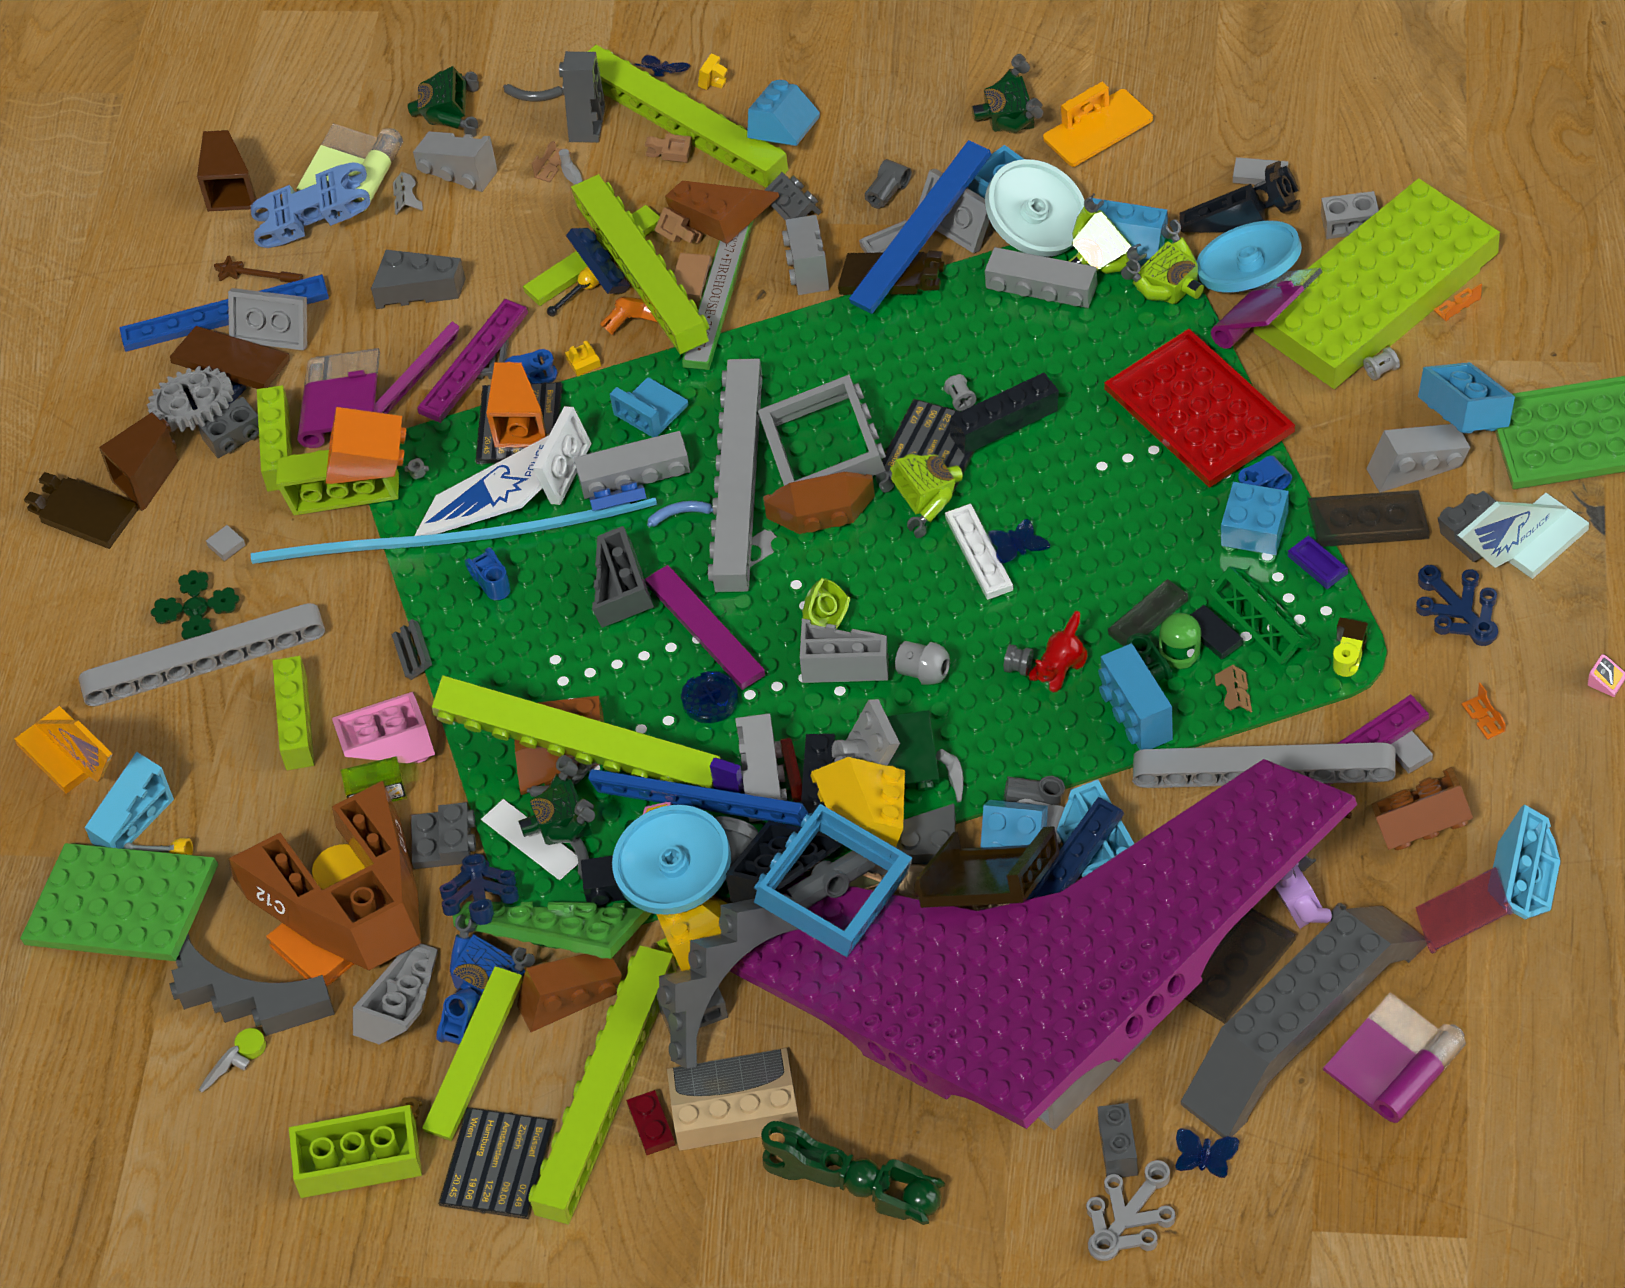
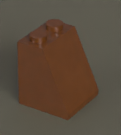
M203 131L197 179L207 211L250 210L253 202L257 200L249 171L229 131Z
M152 412L99 447L111 481L132 502H135L141 511L147 508L179 461L175 451L177 445L169 434L172 432L171 427L165 419H159Z

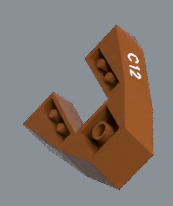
M383 781L332 806L337 830L365 868L323 890L316 883L281 832L228 858L233 880L249 901L314 945L368 971L421 944L418 890L401 820Z

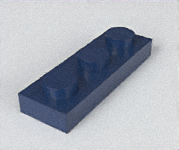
M571 228L566 237L606 293H625L630 285L624 278L623 272L611 260L610 254L598 242L595 233L589 228Z

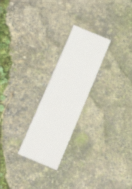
M504 799L481 819L558 880H561L578 864L577 855L563 844H545L541 832L524 837L518 821L527 817Z

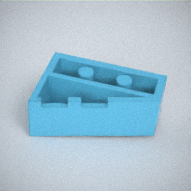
M135 753L85 826V830L93 845L123 849L127 842L132 843L168 807L174 798L162 767L140 753Z

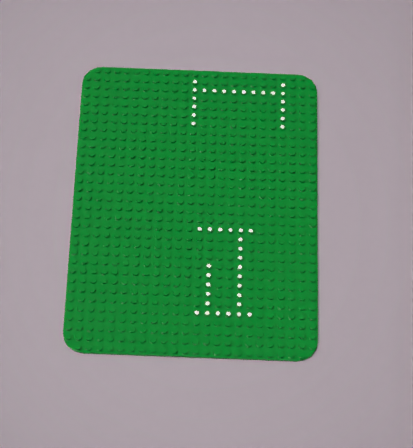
M1166 238L1164 244H1165L1167 241L1170 242V243H1172L1173 241H1172V239H1167V238ZM1011 245L1001 248L1006 250L1022 252ZM1073 246L1062 254L1048 258L1069 261L1078 253V250ZM992 251L946 264L944 272L938 275V278L941 280L939 290L923 291L918 289L917 294H887L873 314L851 304L849 300L851 295H844L720 333L709 370L683 367L684 353L679 354L677 349L672 347L557 382L560 383L561 387L559 415L564 406L574 407L592 443L587 454L653 438L614 415L610 393L616 387L625 392L632 393L646 378H651L688 400V406L658 436L680 431L688 456L690 472L653 483L642 484L646 498L630 502L632 504L656 498L657 505L607 518L525 534L451 544L384 549L407 620L409 622L413 619L419 623L432 665L424 671L434 699L442 675L535 703L599 696L604 723L720 756L722 760L740 765L741 772L742 763L735 718L770 714L774 741H780L782 758L777 759V764H783L785 782H780V789L786 788L787 800L801 803L806 734H835L836 741H846L868 700L879 699L886 716L929 710L935 754L940 749H943L956 756L961 764L963 771L962 800L957 802L955 791L949 781L947 767L937 760L939 784H934V789L917 791V787L905 789L903 820L954 804L956 824L983 816V806L989 800L1004 801L1007 776L1037 781L1046 776H1054L1061 779L1065 789L1133 768L1134 753L1139 751V748L1136 744L1132 745L1130 743L1124 724L1116 721L1112 705L1109 701L1105 702L1100 694L1099 687L1102 686V681L1098 670L1101 669V656L1126 646L1127 639L1136 633L1147 635L1159 651L1161 624L1172 614L1184 613L1190 615L1202 605H1205L1243 638V644L1221 660L1201 642L1200 655L1190 667L1183 669L1171 668L1172 678L1169 680L1162 679L1157 682L1172 706L1173 740L1153 749L1196 748L1351 698L1370 688L1383 673L1387 649L1383 634L1349 568L1346 576L1326 589L1288 557V550L1309 535L1347 567L1282 441L1209 488L1105 390L1104 382L1187 329L1193 331L1252 385L1233 346L1225 349L1218 346L1212 339L1211 329L1219 322V319L1204 291L1197 299L1185 294L1175 304L1166 301L1148 300L1137 290V287L1133 284V279H1124L1121 272L1105 274L1099 271L1097 272L1098 285L1089 308L1072 306L1070 304L1046 301L1044 299L986 288L985 269ZM728 359H760L762 370L760 409L850 375L853 385L859 383L864 396L860 403L867 404L872 417L867 420L868 425L874 423L879 439L874 441L876 445L881 443L885 455L914 400L958 411L953 406L951 395L947 394L944 390V383L951 376L958 374L965 376L967 387L976 395L974 405L1043 372L1059 390L1056 412L974 450L962 474V480L958 482L951 500L931 522L927 521L924 524L926 533L921 538H916L914 535V531L919 526L909 531L907 523L910 518L920 517L922 514L914 513L895 484L892 490L882 492L876 481V475L872 476L875 497L854 523L798 534L767 519L763 497L768 494L772 495L777 489L783 487L784 484L761 419L759 422L752 537L763 530L772 531L776 538L771 541V548L774 553L750 567L749 591L715 592L714 582L708 579V565L713 564V559L710 558V542H715V536L712 537L711 521L716 520V515L713 512L710 514L700 512L679 513L664 519L655 527L647 526L648 518L668 505L683 501H700L710 503L713 508V498H718V493H715L714 478L719 476L720 471L716 470V455H721V450H718L717 436L718 433L723 431L719 427V413L724 412V408H721L720 395L721 391L726 389L722 385V371L727 370ZM849 398L776 426L795 481L869 452ZM482 405L448 415L441 423L432 420L406 428L405 442L399 446V449L404 450L402 466H397L399 472L398 499L369 504L380 538L415 536L436 495L498 463H478L477 452ZM1267 456L1276 457L1292 475L1290 484L1284 489L1289 491L1288 515L1277 555L1221 546V523L1233 482L1239 483V472L1260 462ZM419 458L424 462V466L429 467V471H426L423 477L413 479L409 472H405V466H408L411 460ZM576 473L560 505L550 504L542 488L520 509L438 534L531 522L592 510L589 498L584 499ZM968 504L972 505L1013 584V591L988 600L945 518V512ZM624 526L633 544L644 579L664 566L669 565L765 669V676L742 690L648 586L653 608L602 628L592 610V604L595 602L594 580H596L597 567L595 566L597 536ZM752 545L751 561H756L761 557V549L757 545ZM488 547L494 551L498 560L505 567L511 587L509 595L501 600L490 599L480 585L471 577L465 565L466 559L470 558L472 560L485 553V549ZM1228 566L1244 569L1315 640L1309 650L1298 648L1285 665L1279 664L1209 593ZM821 578L831 580L850 597L847 612L836 630L851 632L852 629L887 636L889 657L888 680L802 683L800 665L802 611L809 590ZM1228 581L1220 593L1225 598H1233V585ZM1241 601V614L1243 616H1251V603L1249 601ZM1075 611L1080 612V623L1075 635L1087 650V660L1084 666L1078 670L1069 667L1059 691L1052 693L1049 690L1048 682L1032 681L1029 679V676H1022L1017 671H1012L1011 673L1004 672V659L1009 644H1014L1019 649L1033 648L1032 670L1036 666L1035 660H1041L1045 653L1047 642L1051 635L1059 630H1064ZM1340 617L1368 623V637L1359 668L1354 675L1348 677L1338 675L1333 669L1334 649L1341 643V641H1337V624ZM1258 619L1259 632L1261 634H1269V621L1267 619ZM1276 637L1277 650L1282 654L1290 642L1285 637ZM904 641H910L922 645L936 642L943 646L950 656L949 671L945 679L938 684L923 685L918 678L898 674L895 660L900 645ZM1163 643L1162 650L1172 659L1184 660L1189 659L1193 655L1194 645L1189 648L1178 649ZM1231 665L1246 672L1248 684L1246 693L1250 696L1252 712L1247 711L1241 706L1229 710L1224 704L1227 694L1226 687L1223 684L1216 686L1214 675ZM713 679L719 681V683H723L722 681L727 683L726 687L731 688L730 693L735 694V697L729 698L725 705L719 704L715 708H709L707 711L703 710L702 707H708L709 704L703 703L698 706L700 707L698 712H694L693 708L696 707L695 701L699 699H692L691 696L687 695L689 691H692L695 697L694 686H700L704 680L711 682ZM690 698L693 700V703H686L685 699ZM735 700L736 704L731 706L728 702ZM687 706H691V707H692V709H691L690 712H687V710H686V707H687ZM724 707L725 710L720 712L719 708ZM729 707L733 708L731 713H727ZM717 709L718 713L717 715H712L711 711ZM707 712L709 716H702L700 713ZM692 714H698L699 717L693 718ZM724 714L726 715V717L724 719H720L719 715ZM716 717L717 720L715 722L710 721V718ZM700 718H707L708 721L703 722ZM442 722L470 810H474L476 828L490 867L504 871L511 870L515 873L517 882L515 886L518 890L519 899L514 903H504V906H520L521 902H533V907H548V902L586 903L583 881L578 874V864L561 880H558L481 820L503 799L526 817L534 815L530 800L534 797L530 793L520 794L515 756V739L501 740L485 730L473 732L466 729L464 724L453 722V724H446ZM601 764L590 768L585 777L574 786L579 800L585 799L594 806L592 811L595 813V818L593 821L588 822L592 834L581 837L587 848L589 859L612 856L620 836L625 831L626 822L628 820H636L642 816L645 807L660 804L659 802L598 793L588 777L591 769L607 771ZM620 770L619 774L631 775V773ZM703 810L714 818L722 816L745 821L753 825L758 832L767 823V820L749 822L748 817ZM561 843L576 854L570 843ZM843 845L823 861L834 862L853 850ZM723 882L715 893L720 899L730 897L727 882ZM624 900L596 905L597 908L612 907L613 903H625V908H637L629 901ZM652 913L642 925L657 921V915ZM532 943L534 945L546 947L545 945Z

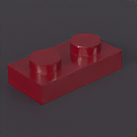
M655 1090L626 1100L646 1156L675 1146L674 1138Z

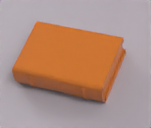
M283 923L266 936L271 943L269 946L305 979H310L323 975L327 987L354 965V963L314 945Z

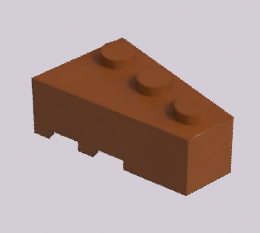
M581 954L528 967L525 970L517 1007L530 1032H533L617 994L622 974L613 957L612 959L599 958L590 954Z

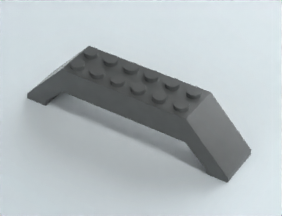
M1383 906L1342 910L1222 1026L1181 1100V1106L1228 1141L1248 1122L1250 1113L1268 1083L1390 963L1403 960L1409 963L1428 945L1429 940Z

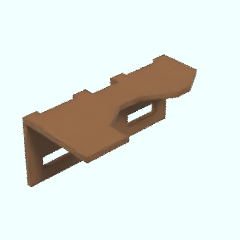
M555 141L548 144L542 158L539 159L537 155L533 160L534 178L550 183L559 171L557 168L558 165L561 166L559 151L562 149L556 148ZM553 151H556L553 157L551 158L550 156L553 153ZM543 168L544 170L541 172V174L537 175L539 171Z
M1231 665L1214 675L1216 686L1223 684L1226 687L1227 694L1224 704L1229 710L1241 706L1247 711L1252 712L1250 696L1246 693L1248 689L1246 672Z

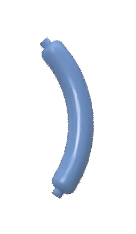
M700 501L674 503L651 515L648 518L647 526L655 527L664 519L684 512L710 514L713 512V508L710 503Z

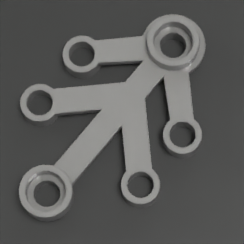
M1155 1160L1147 1164L1145 1167L1146 1181L1126 1206L1122 1194V1178L1117 1174H1111L1105 1178L1104 1188L1106 1193L1110 1195L1115 1219L1108 1230L1104 1220L1105 1202L1103 1199L1092 1197L1087 1201V1214L1092 1218L1095 1232L1088 1241V1250L1093 1258L1100 1261H1108L1113 1259L1119 1250L1140 1247L1145 1251L1154 1250L1158 1240L1156 1232L1151 1229H1144L1140 1234L1120 1235L1126 1228L1157 1223L1161 1227L1168 1228L1175 1223V1211L1170 1206H1161L1158 1210L1138 1213L1156 1189L1163 1188L1169 1183L1170 1169L1165 1162ZM1155 1175H1160L1163 1177L1160 1180L1152 1179V1177ZM1112 1182L1119 1184L1116 1188H1111L1108 1185ZM1093 1205H1099L1101 1209L1098 1211H1093L1091 1207ZM1169 1214L1171 1218L1164 1220L1160 1216ZM1145 1237H1151L1153 1241L1150 1243H1146L1143 1241V1239ZM1102 1244L1109 1246L1108 1249H1099L1098 1247Z

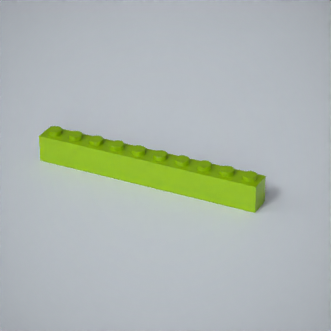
M595 45L588 51L596 52L604 95L674 135L691 136L694 147L765 188L781 172L784 174L788 172L787 155L780 147H775L763 140L747 138L748 131L743 126L736 125L722 114L715 113L704 104L689 98L685 93L673 89L666 82L659 81L648 72L633 66L629 61L617 57L610 50H605Z
M598 174L571 186L577 208L679 354L709 342L706 332L709 329V324L703 314L699 316L695 302L692 299L688 300L687 293L682 284L677 285L673 271L666 269V264L660 254L656 255L651 240H645L641 226H635L631 212L629 210L625 212L622 200L619 196L615 197L610 183H605Z
M443 675L432 705L433 715L437 716V720L446 724H453V722L464 724L466 729L473 732L485 730L491 732L495 738L519 740L521 745L533 749L536 746L543 747L550 754L559 757L567 754L575 757L576 761L586 765H591L592 762L601 764L605 770L613 773H619L621 770L631 773V776L713 789L710 764L713 758L720 759V756Z
M640 945L636 955L631 956L626 979L620 981L617 989V1000L614 1005H610L607 1011V1023L604 1030H600L597 1034L595 1051L586 1060L582 1081L578 1080L575 1085L574 1100L571 1106H567L564 1111L563 1125L560 1132H556L553 1136L551 1143L552 1151L549 1158H545L541 1164L540 1179L537 1184L531 1187L529 1202H531L535 1216L569 1225L660 1009L656 996L659 988V976L675 973L677 970L672 953Z

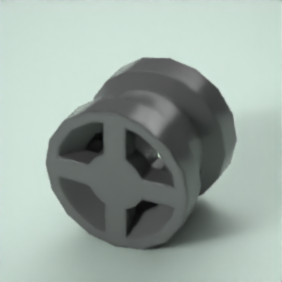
M1009 644L1004 659V672L1011 673L1012 671H1017L1022 676H1028L1033 662V648L1019 649L1016 645Z

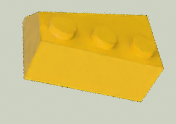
M846 757L811 772V779L813 783H817L819 788L818 797L820 802H824L828 809L896 848L903 831L905 770Z
M715 894L703 904L689 911L668 915L656 914L681 971L690 970L688 961L690 940L721 934L719 927L721 905L727 903Z

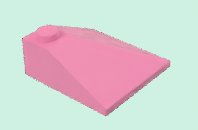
M413 692L332 718L345 757L408 764L411 762H423L429 756L435 755L425 721Z

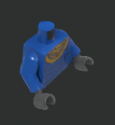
M459 915L456 918L455 927L460 931V934H457L455 937L450 962V973L454 986L457 989L456 992L468 988L474 990L479 995V998H481L495 966L524 976V967H530L534 964L535 957L533 954L528 953L523 960V956L527 951L526 948L518 947L510 956L474 934L470 938L468 936L469 933L477 928L475 921L470 918L468 926L465 928V915ZM459 999V1005L462 1009H464L465 1005L462 1002V1000Z

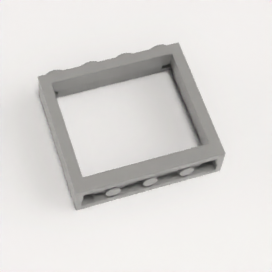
M850 375L758 410L784 486L796 481L776 426L847 398L850 399L869 452L796 481L844 471L872 476L886 471L881 460L886 457L881 443L876 445L874 441L879 439L874 423L868 425L867 420L872 417L867 404L860 403L864 396L859 383L853 385Z

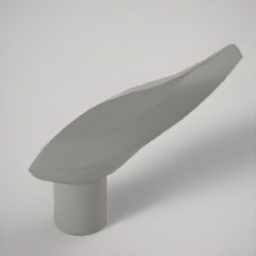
M560 150L561 169L565 177L574 185L582 182L579 170L571 161L569 150Z
M940 749L936 753V759L946 765L949 781L956 794V800L961 802L963 794V771L961 764L956 756Z
M238 1046L230 1048L221 1057L199 1088L200 1092L206 1090L219 1076L226 1073L231 1064L244 1071L246 1070L250 1060L238 1054Z

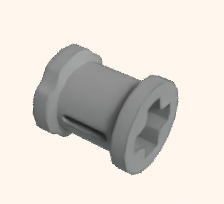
M1390 347L1384 348L1383 353L1373 358L1367 357L1363 360L1364 368L1372 380H1378L1381 374L1391 369L1395 371L1400 368L1398 356Z
M964 375L951 376L945 381L944 390L947 394L951 395L953 406L956 410L963 411L975 404L976 395L967 387V379Z

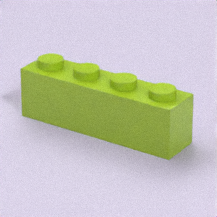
M283 385L257 389L261 473L267 492L279 490L276 485L278 458L292 455L289 403Z
M301 656L272 660L279 748L286 771L314 766L307 675Z

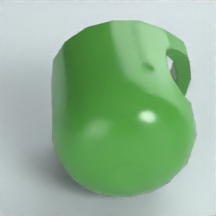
M1172 614L1161 624L1159 653L1166 659L1171 668L1183 669L1190 667L1200 655V625L1193 616L1188 614ZM1165 643L1170 647L1178 649L1189 648L1194 645V653L1189 659H1172L1163 652L1162 644Z

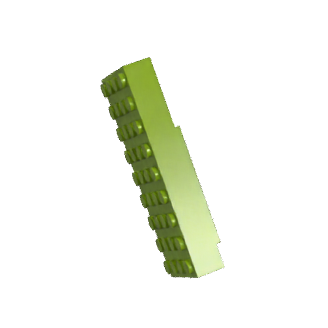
M1418 178L1292 280L1294 286L1302 285L1304 291L1268 326L1254 327V333L1325 384L1335 389L1364 365L1363 360L1365 358H1373L1386 346L1390 347L1436 307L1480 272V268L1498 254L1500 231Z

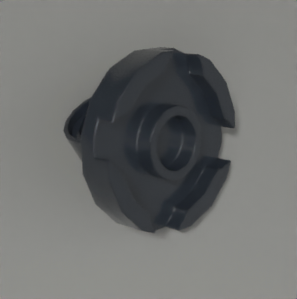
M1281 161L1266 166L1265 181L1253 187L1255 191L1264 190L1268 194V200L1263 202L1265 208L1275 205L1284 214L1299 209L1300 199L1295 201L1294 195L1299 190L1290 169L1287 166L1281 167Z

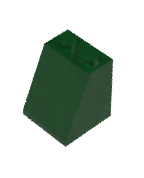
M929 710L887 716L900 743L888 766L905 770L904 793L905 789L917 787V791L934 789V784H939V773Z

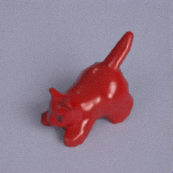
M1079 611L1073 613L1064 630H1059L1051 635L1041 660H1035L1036 666L1028 675L1032 681L1048 682L1049 690L1052 693L1061 689L1069 667L1078 670L1084 666L1087 660V650L1075 635L1080 623L1081 614Z

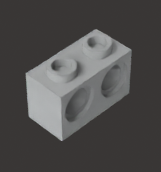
M1375 192L1321 198V218L1326 239L1347 237L1379 211Z

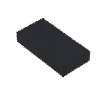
M1202 605L1190 614L1200 625L1201 642L1221 660L1243 644V638L1205 605Z

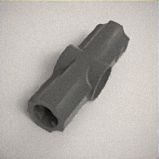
M851 851L834 862L822 861L818 863L813 869L811 876L787 889L785 893L787 896L798 900V904L807 909L827 896L832 898L842 896L847 891L849 883L874 869L875 863L855 851Z

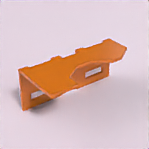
M1482 284L1472 290L1469 287L1454 296V301L1447 300L1436 307L1434 311L1445 321L1449 320L1455 314L1460 313V310L1463 308H1468L1471 304L1481 299ZM1467 292L1469 293L1468 295L1464 296L1463 298L1460 297V296L1464 295V294L1467 293ZM1446 305L1448 306L1444 310L1440 311L1441 308L1445 307Z
M1479 683L1478 696L1461 704L1472 719H1478L1477 726L1488 740L1505 732L1506 724L1502 715L1490 704L1487 691ZM1479 700H1481V701L1483 702V704L1486 706V708H1483V707L1481 706V704L1479 703ZM1468 705H1471L1475 712L1472 713ZM1490 711L1493 717L1490 718L1487 712ZM1494 721H1497V723L1500 725L1501 729H1498V727L1495 725ZM1484 726L1488 728V730L1491 732L1490 734L1486 732V730L1483 728Z

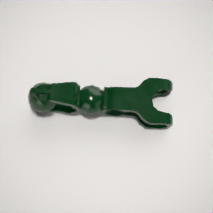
M771 1121L762 1129L761 1139L765 1149L762 1161L765 1170L771 1174L787 1180L807 1179L829 1187H840V1190L843 1191L846 1187L856 1197L867 1198L872 1196V1202H875V1210L878 1213L902 1220L910 1218L922 1225L929 1224L928 1217L933 1215L941 1205L942 1196L939 1188L944 1187L945 1182L941 1178L924 1175L921 1169L896 1159L889 1160L880 1169L878 1164L871 1159L859 1158L854 1160V1155L849 1154L847 1156L844 1151L811 1138L799 1127L781 1121ZM772 1133H781L785 1141L783 1143L773 1141L769 1136ZM777 1155L783 1162L777 1164L773 1163L770 1159ZM832 1165L841 1167L838 1170L828 1169V1167ZM892 1181L908 1184L903 1191L902 1201L884 1194V1192L889 1190Z

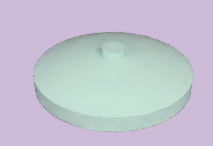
M1031 159L1013 161L999 169L991 179L985 194L986 212L996 232L1014 248L1037 256H1056L1073 247V228L1077 216L1084 207L1085 200L1072 179L1048 163Z

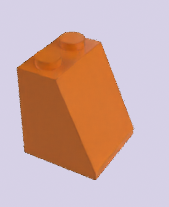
M494 362L486 412L494 447L526 448L547 437L540 405L522 363Z
M336 407L330 436L325 483L335 484L395 477L397 466H402L404 450L399 449L400 444H404L406 428L401 427L402 416Z

